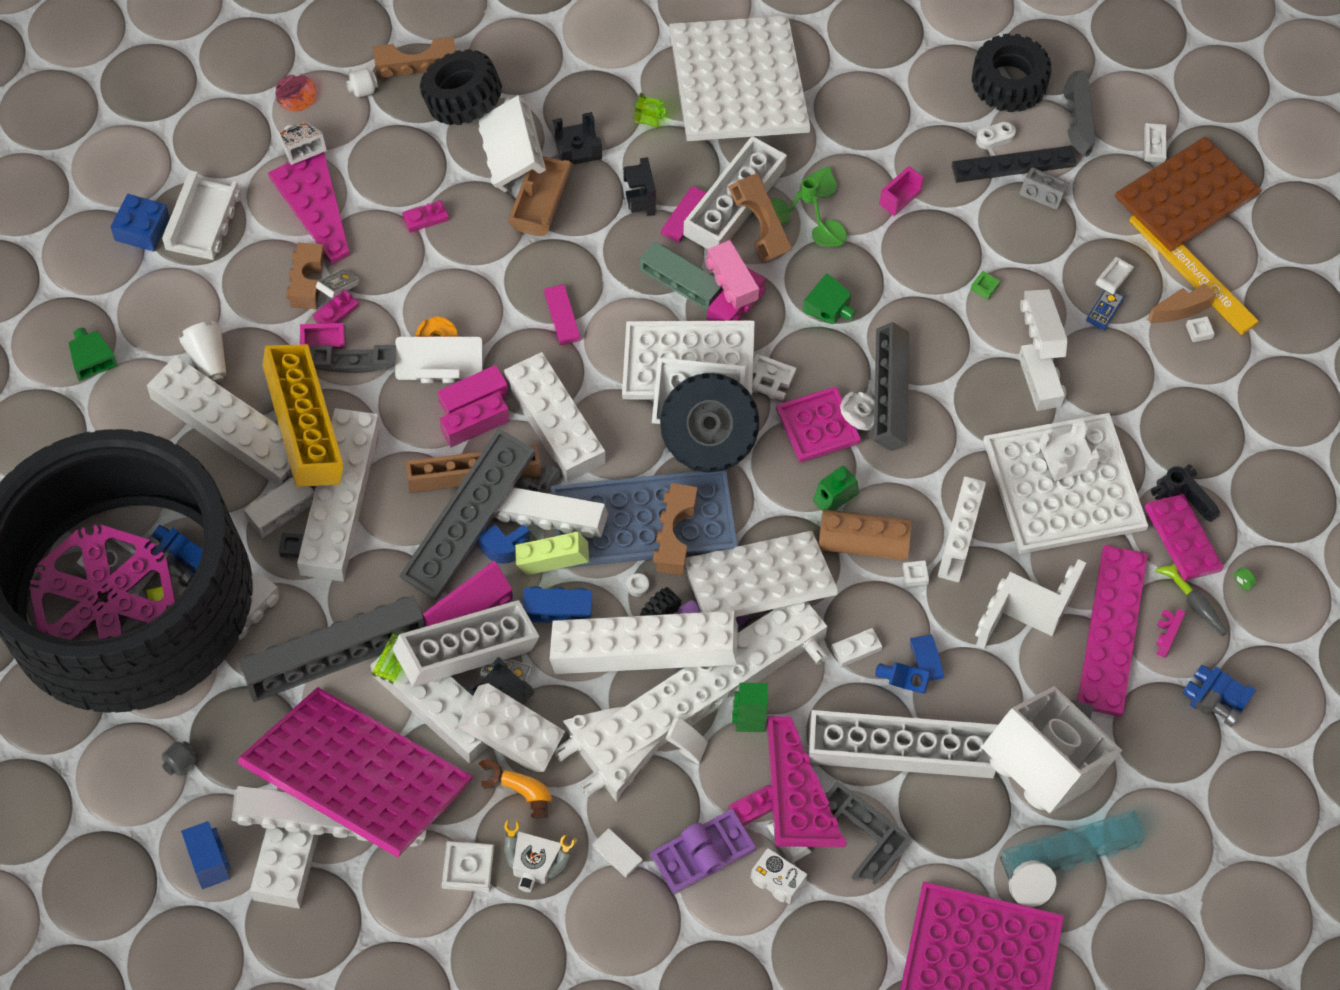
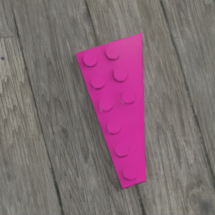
M324 152L292 165L288 162L268 172L269 178L315 243L323 244L325 257L330 264L333 265L350 256Z
M768 716L767 733L775 846L846 847L847 842L844 836L841 835L837 819L830 810L829 801L816 772L813 771L810 765L809 756L803 749L801 738L791 716Z

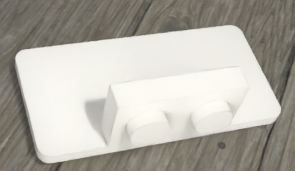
M397 337L395 340V377L398 380H421L422 384H433L434 380H442L444 384H454L455 380H463L482 371V339L480 337Z

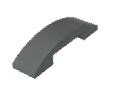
M374 345V350H333L332 346H310V353L315 369L340 373H363L395 366L396 345Z

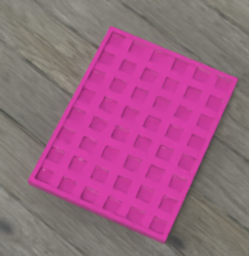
M319 687L314 689L240 755L238 759V764L397 858L471 783L473 777Z

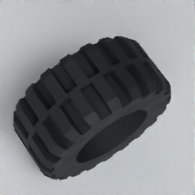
M1010 33L1003 34L1002 37L999 35L992 38V41L989 39L983 43V46L979 48L975 56L971 77L974 91L978 93V97L982 101H986L988 106H995L996 110L1002 111L1004 109L1007 112L1018 110L1020 112L1026 110V107L1032 108L1046 94L1052 70L1051 60L1044 48L1041 49V45L1037 41L1034 43L1030 37L1026 36L1024 38L1021 37V34H1015L1014 36L1010 35ZM1011 66L1022 70L1027 77L1008 79L1000 75L995 69Z
M470 49L454 51L452 54L444 55L441 59L438 58L434 61L433 65L427 68V72H424L420 82V92L430 114L437 121L447 125H462L465 122L468 124L477 118H482L485 113H489L492 110L493 106H496L498 98H500L502 93V83L492 60L486 54Z

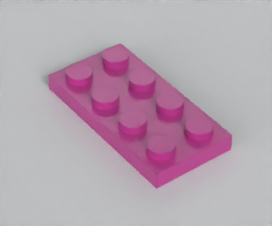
M1184 494L1147 502L1144 508L1184 581L1222 571L1224 566Z

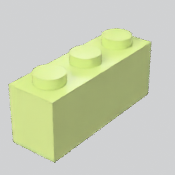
M579 532L515 545L516 566L526 575L589 562L588 541Z

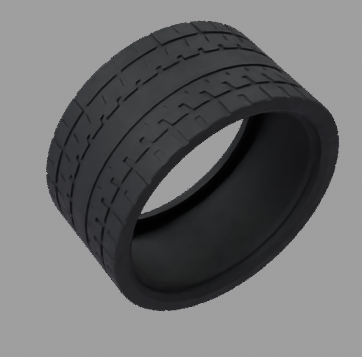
M127 429L95 430V432L89 431L66 437L52 443L48 447L45 446L24 459L0 481V638L26 676L42 691L50 696L53 695L55 699L65 704H70L73 707L84 710L92 709L95 712L106 713L130 712L135 709L142 710L170 701L176 696L191 690L198 683L206 679L225 660L237 643L238 636L242 633L247 616L249 615L252 602L250 596H252L253 592L252 570L246 549L214 479L201 462L193 455H190L187 450L177 444L174 445L172 441L142 431L134 432ZM144 505L178 512L189 517L204 529L201 559L189 585L167 610L140 628L112 638L82 641L55 637L28 624L26 617L27 593L35 572L34 570L38 566L37 564L57 539L83 520L114 508Z

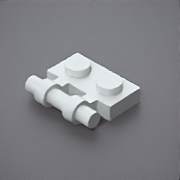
M756 354L753 364V377H755L753 380V393L760 392L768 395L770 399L784 401L786 393L779 391V388L789 389L795 376L796 368ZM762 380L772 383V387L761 384Z

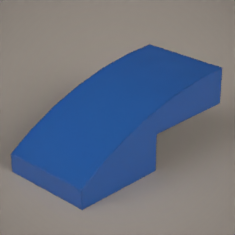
M926 635L910 638V646L916 659V668L929 671L931 673L929 681L943 679V669L933 636ZM919 674L920 680H921V682H923V678H922V676Z

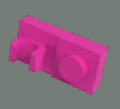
M442 200L402 212L409 233L449 221V216Z
M344 289L343 293L337 295L313 314V319L318 324L340 323L359 307V302Z
M1178 609L1174 617L1170 611L1163 610L1161 616L1167 618L1168 621L1165 622L1159 619L1157 626L1161 629L1168 628L1166 634L1161 633L1156 643L1160 647L1157 655L1166 657L1185 611Z
M770 785L729 805V810L733 809L743 826L773 811Z

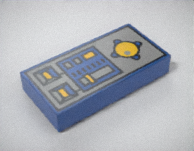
M1104 290L1087 316L1086 321L1105 331L1124 301L1125 296L1118 292H1115L1113 295Z

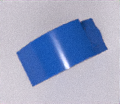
M523 524L511 534L505 536L496 525H493L482 533L478 539V547L490 560L496 563H511L516 561L515 545L530 541L529 530Z

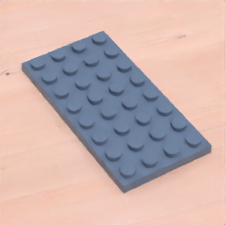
M726 470L710 473L696 471L550 486L552 495L603 503L608 512L601 537L594 536L593 538L583 536L588 541L589 562L565 568L653 559L654 551L659 550L660 543H656L658 530H663V524L660 523L662 510L666 511L667 504H664L665 491H670L671 483L697 487L694 516L680 521L673 530L676 538L687 546V556L734 549L738 545ZM555 529L556 536L566 534L558 529Z

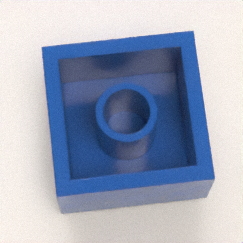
M127 193L110 226L114 240L154 252L170 220L167 205Z
M209 821L182 830L181 833L201 888L205 889L229 880L227 871H230L231 867L217 828H211Z

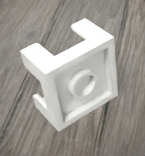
M1084 420L1074 423L1071 432L1052 437L1053 429L1042 432L1039 446L1054 481L1096 470L1100 457L1096 449L1091 454L1085 440L1087 427Z

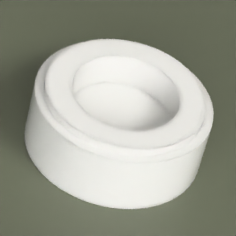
M641 573L631 575L627 580L628 592L635 597L644 596L649 590L648 578Z

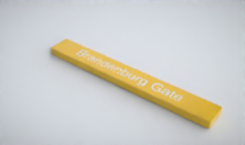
M1134 215L1130 217L1129 222L1195 289L1205 283L1216 294L1212 306L1241 335L1258 324L1259 321L1183 244L1170 252Z

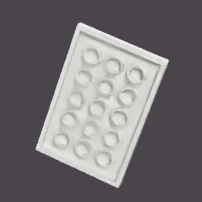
M626 321L622 399H654L658 358L745 366L744 387L752 396L755 322Z
M812 531L737 546L734 549L688 557L684 567L701 613L734 611L735 617L838 595L837 586Z

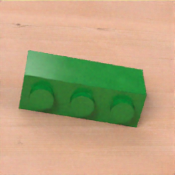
M739 683V691H734L732 723H736V732H764L768 707V683Z

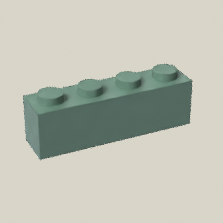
M655 241L640 258V271L705 310L723 291L722 286L719 287L717 285L715 276L708 274L700 266L693 265L685 257L673 253L668 247L660 245Z

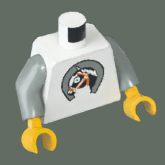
M508 819L504 825L505 830L508 832L505 835L504 847L508 866L513 869V875L521 878L518 888L524 892H532L535 882L546 884L548 879H553L565 869L571 854L570 848L577 844V839L573 838L572 844L568 845L566 843L568 834L562 836L560 843L523 832H518V835H516L515 832L519 829L520 822L517 820L516 828L511 829L508 826Z

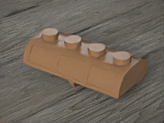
M543 156L546 168L544 172L539 174L533 169L526 172L508 219L509 224L514 229L534 236H545L548 234L573 163L569 160L561 161Z
M823 509L819 548L822 551L907 561L912 520Z

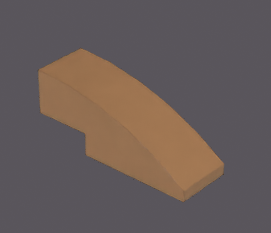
M1205 283L1190 293L1182 288L1151 308L1148 321L1150 323L1169 322L1193 316L1211 307L1216 294Z

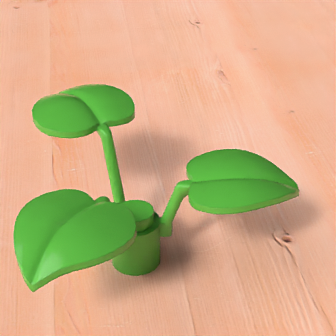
M829 166L812 173L802 180L801 191L797 192V196L789 208L784 200L779 198L771 199L775 213L781 220V225L790 221L789 212L793 211L799 198H802L806 203L814 202L819 226L815 227L812 231L813 240L825 247L845 244L847 235L844 227L835 220H828L823 224L820 217L818 197L826 198L832 196L837 190V183Z

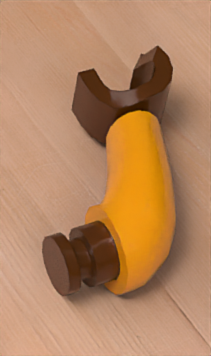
M486 759L478 763L485 770L494 769L495 771L494 777L491 780L481 781V786L484 789L494 788L502 784V786L510 788L526 798V803H530L531 810H533L531 818L548 817V813H545V810L548 809L547 803L552 802V797L547 786L541 781L520 773L503 770L493 760Z

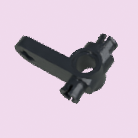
M1190 464L1185 468L1180 466L1170 468L1166 475L1157 480V486L1151 488L1153 497L1158 494L1155 497L1156 500L1184 494L1204 519L1209 522L1214 521L1220 516L1217 505L1193 479L1197 476V471L1195 468L1190 471L1193 467Z

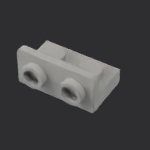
M1032 167L1024 179L1019 194L1053 209H1058L1070 182Z

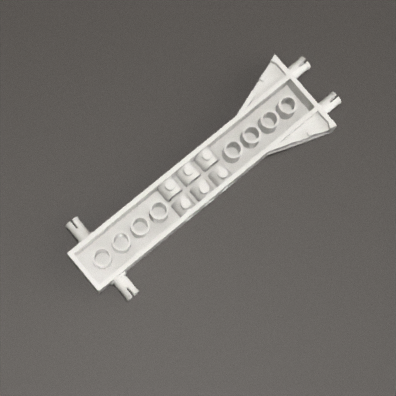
M808 602L775 608L737 633V665L685 667L625 707L576 715L573 718L563 720V730L568 740L555 749L554 754L561 762L578 751L596 774L579 785L582 792H586L584 795L589 797L604 786L617 802L626 787L630 786L634 781V777L645 767L659 747L668 742L665 738L675 718L679 717L690 726L694 725L734 698V691H739V683H758L805 651L815 661L816 665L821 664L820 660L824 662L828 655L818 645V642L826 637L827 625Z

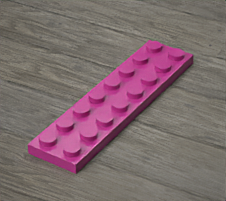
M1103 545L1077 701L1093 705V712L1122 717L1148 554Z

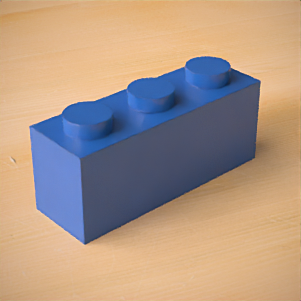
M539 586L524 588L523 608L530 621L534 623L591 619L592 590L584 588L567 590L562 587L542 589Z

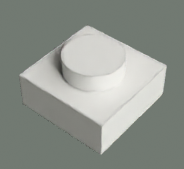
M1208 317L1187 321L1186 327L1193 343L1213 339L1214 331Z
M926 561L903 563L902 568L906 587L927 585L929 583Z

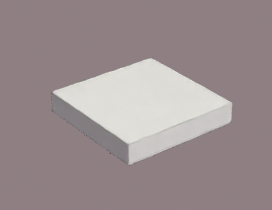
M447 841L442 889L490 892L494 844Z

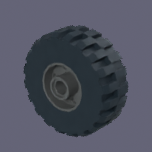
M718 373L694 375L679 383L665 400L660 416L661 435L668 451L671 452L678 462L688 468L706 473L724 471L742 461L755 445L760 424L758 409L749 391L735 379ZM706 417H713L716 420L714 428H707L704 425Z

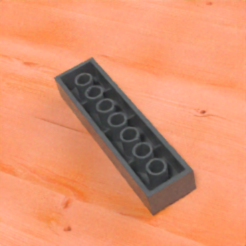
M414 595L401 597L394 603L377 606L374 610L367 613H358L351 619L337 621L330 627L322 630L315 629L306 636L294 637L282 645L270 646L258 654L246 655L243 659L239 660L253 703L379 656L397 641L399 634L423 628L424 620Z

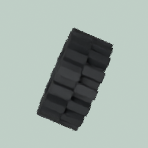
M662 588L660 592H656L655 596L650 598L649 602H646L640 616L674 614L679 610L678 607L681 606L682 600L670 588Z

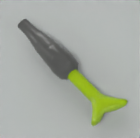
M1174 562L1171 566L1156 568L1155 572L1166 575L1176 582L1187 595L1186 601L1201 618L1215 628L1221 636L1228 633V629L1223 625L1205 595L1199 590H1193L1187 581L1182 579Z

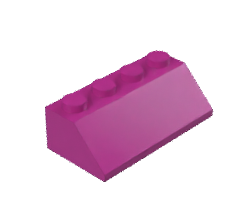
M493 561L424 612V627L512 602V588L498 564Z

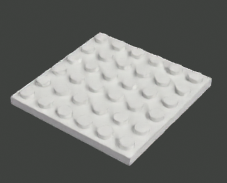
M1110 413L984 436L985 448L1019 554L1147 530L1148 524ZM1084 420L1087 427L1085 440L1091 454L1096 449L1100 457L1096 470L1054 481L1039 446L1042 432L1053 429L1052 437L1071 432L1074 423Z

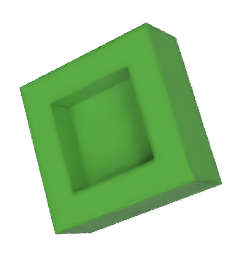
M982 271L972 283L970 289L988 300L999 287L1000 281Z

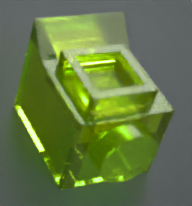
M640 92L635 105L634 122L658 128L660 120H664L667 109L664 108V101L646 97Z

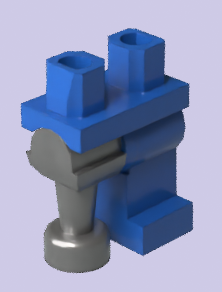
M159 525L153 532L152 537L158 540L160 544L152 550V555L156 556L163 552L164 557L158 562L167 557L170 574L179 579L178 584L185 588L197 570L203 548L191 542L175 528L172 527L169 530ZM179 561L188 569L183 571L175 563Z
M1201 664L1194 677L1204 684L1200 687L1190 680L1182 693L1192 700L1190 706L1195 709L1197 707L1205 714L1213 711L1226 718L1224 723L1232 727L1256 690L1249 685L1246 688L1233 680L1228 674L1221 672V669L1217 666L1211 670ZM1221 702L1232 708V710L1230 711Z

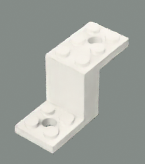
M1078 559L1075 566L1070 565L1064 582L1060 584L1057 593L1012 572L1009 573L1007 579L1002 578L996 595L991 598L987 607L988 610L986 614H983L978 624L979 628L975 634L978 637L976 646L985 649L1003 613L1053 636L1080 582L1086 562Z

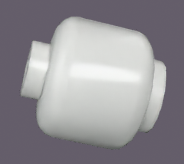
M367 68L351 72L349 80L346 81L349 93L353 92L357 98L373 94L375 88L378 87L374 72H370Z

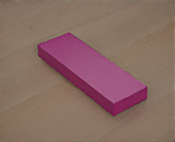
M691 186L661 229V235L679 243L683 238L684 221L705 196L706 192Z
M565 285L545 288L544 295L559 345L580 341V334Z

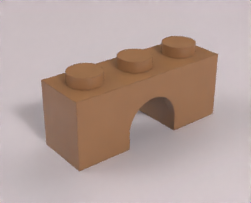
M298 243L297 250L293 251L292 263H294V269L290 268L289 280L291 281V286H287L286 298L290 299L291 308L317 309L320 292L316 288L318 280H311L306 277L312 273L322 274L325 259L323 244Z

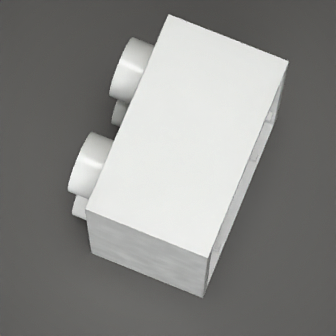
M1055 686L1011 708L981 747L991 756L990 763L999 774L1012 777L1025 789L1024 796L1033 807L1039 810H1046L1049 814L1090 790L1122 752V749Z

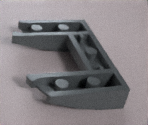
M837 780L826 794L833 816L836 817L837 822L844 816L878 842L853 873L851 879L858 881L859 877L873 879V884L876 885L912 843V837Z

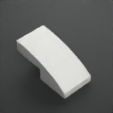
M679 717L673 720L665 738L679 747V752L695 763H700L708 744L700 733Z

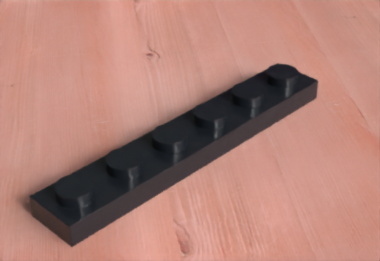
M1071 145L952 161V170L955 181L958 183L1025 174L1032 167L1040 171L1076 167L1077 161Z

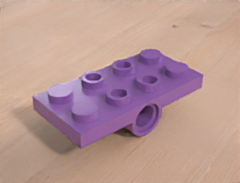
M730 809L704 824L695 823L682 832L680 837L651 851L650 856L674 895L756 851V846L733 809Z

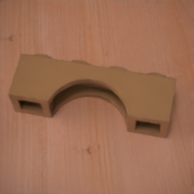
M454 38L433 39L432 44L426 51L414 55L400 52L393 44L373 46L377 78L427 72V68L433 65L435 60L443 58L448 53H454Z
M758 173L728 186L736 206L749 208L756 214L760 222V236L754 245L762 263L792 250L790 240L785 235L781 226V220L775 213L773 203L768 197L764 183Z
M671 483L670 491H665L664 504H667L666 511L662 510L660 523L663 524V530H658L656 543H660L659 550L654 551L653 563H657L656 572L683 576L687 546L676 538L673 530L680 521L694 516L697 487Z

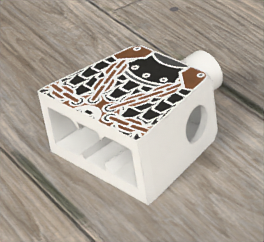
M306 122L295 126L287 125L284 130L279 132L284 152L291 165L327 151L322 132Z

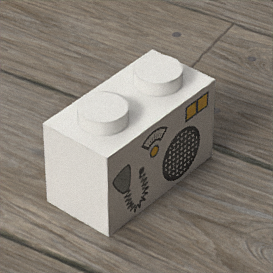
M767 848L752 869L751 879L759 888H766L771 891L778 901H786L788 904H791L806 883L807 874Z

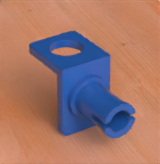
M894 662L893 667L879 663L875 671L876 677L888 679L890 685L922 694L926 693L931 674L929 671ZM916 674H920L923 678L922 684L918 687H915L912 683V679Z

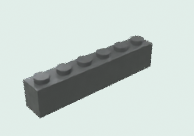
M894 322L876 329L874 441L890 451L907 445L909 332Z

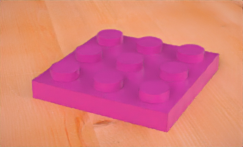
M836 386L776 405L775 410L799 463L858 445L861 442L856 428L849 424L841 413L840 404L842 398Z

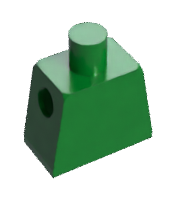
M827 273L804 299L802 312L829 324H835L840 316L851 321L857 311L849 306L851 293Z
M78 328L74 331L73 334L76 339L69 341L68 344L79 381L118 366L112 350L97 331L89 334L85 328Z
M841 466L819 482L813 502L821 511L823 509L835 511L859 494L858 481L845 466Z

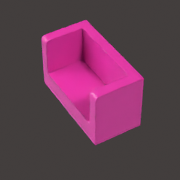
M908 166L881 190L879 205L893 216L897 215L922 192L924 177Z
M344 323L300 324V345L308 344L309 349L310 346L346 348V326Z

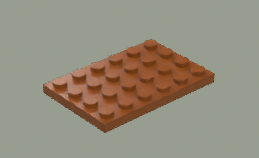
M1204 136L1117 191L1115 198L1172 252L1259 196L1262 190Z

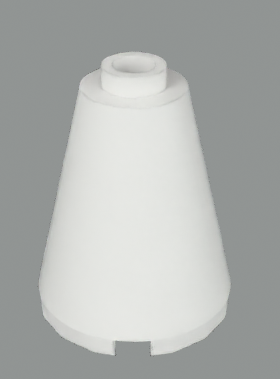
M211 321L212 325L206 326L205 322H202L183 331L184 336L181 337L179 335L178 338L199 372L215 383L222 382L227 373L222 331L219 323Z

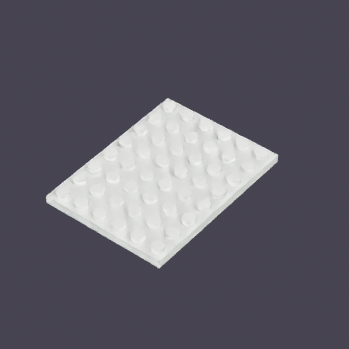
M788 16L669 24L687 141L810 133V123Z

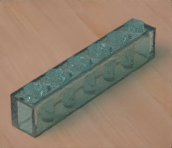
M1135 810L1003 850L1000 860L1008 880L1012 879L1013 872L1019 865L1031 860L1047 864L1052 871L1061 868L1063 871L1075 867L1077 863L1084 862V864H1089L1096 861L1097 857L1103 855L1111 857L1126 848L1129 851L1137 849L1141 846L1146 835Z

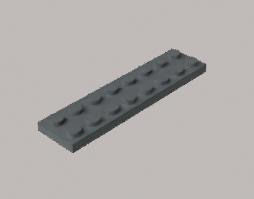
M498 428L399 575L400 578L438 601L536 454L535 449Z

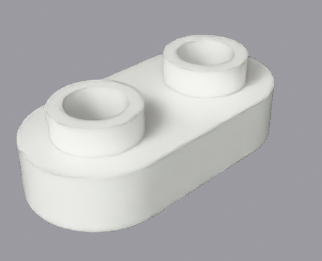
M1001 122L983 128L977 133L976 143L982 149H991L1009 143L1014 139L1016 129L1009 122Z

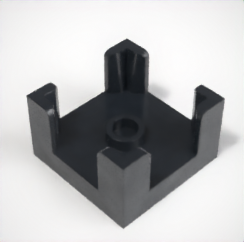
M592 112L582 114V124L563 127L562 118L552 120L553 138L561 161L569 160L575 165L602 159V143L600 137L597 138L595 133V120Z
M500 657L491 664L492 670L478 685L474 682L467 689V692L473 696L478 686L488 683L522 705L534 694L533 688L525 680L522 681L515 675Z

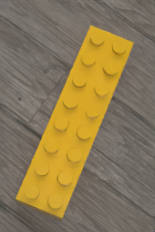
M308 344L265 346L262 366L295 486L340 485L344 465Z

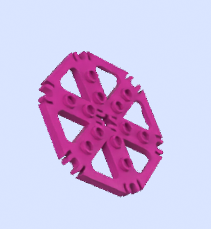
M93 525L94 533L87 535L86 528L83 527L81 529L82 538H80L79 530L77 529L37 564L38 566L45 567V570L41 568H35L34 570L42 575L39 581L32 579L30 581L33 585L39 586V588L29 586L37 629L55 637L74 640L96 621L100 640L123 634L119 615L144 623L151 622L175 602L167 557L158 562L164 557V553L160 552L156 556L152 555V550L157 546L152 543L146 549V546L152 542L151 540L101 525L102 533L100 534L98 526ZM114 538L133 544L136 548L135 554L111 574L105 545L106 541ZM71 547H80L87 580L57 571L54 566L56 560ZM153 570L159 572L164 593L162 600L153 601L128 593ZM108 592V602L101 601L99 603V593L106 594ZM46 593L79 602L55 624H49L46 621L42 598Z

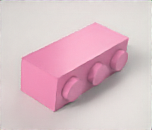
M728 240L707 249L706 266L715 274L717 285L719 287L722 286L724 289V295L728 303H732L734 308L737 309L757 301L759 287L732 242Z

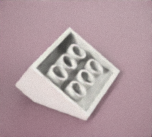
M658 358L652 423L660 424V416L665 400L670 392L685 379L702 373H718L731 377L744 386L745 366ZM706 417L704 425L707 428H714L716 420L713 417Z

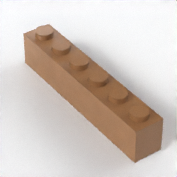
M538 445L530 446L535 449L536 454L519 479H522L523 476L541 477ZM482 452L405 461L409 493L459 487Z

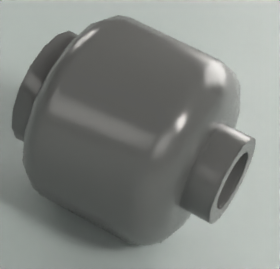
M186 741L182 743L174 742L162 754L164 762L162 767L171 776L173 774L183 776L196 764L197 759L195 756L197 752Z

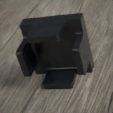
M648 157L640 158L639 165L623 168L624 182H628L630 189L641 188L628 190L625 192L628 208L632 213L646 211L647 216H652L656 212L655 184Z

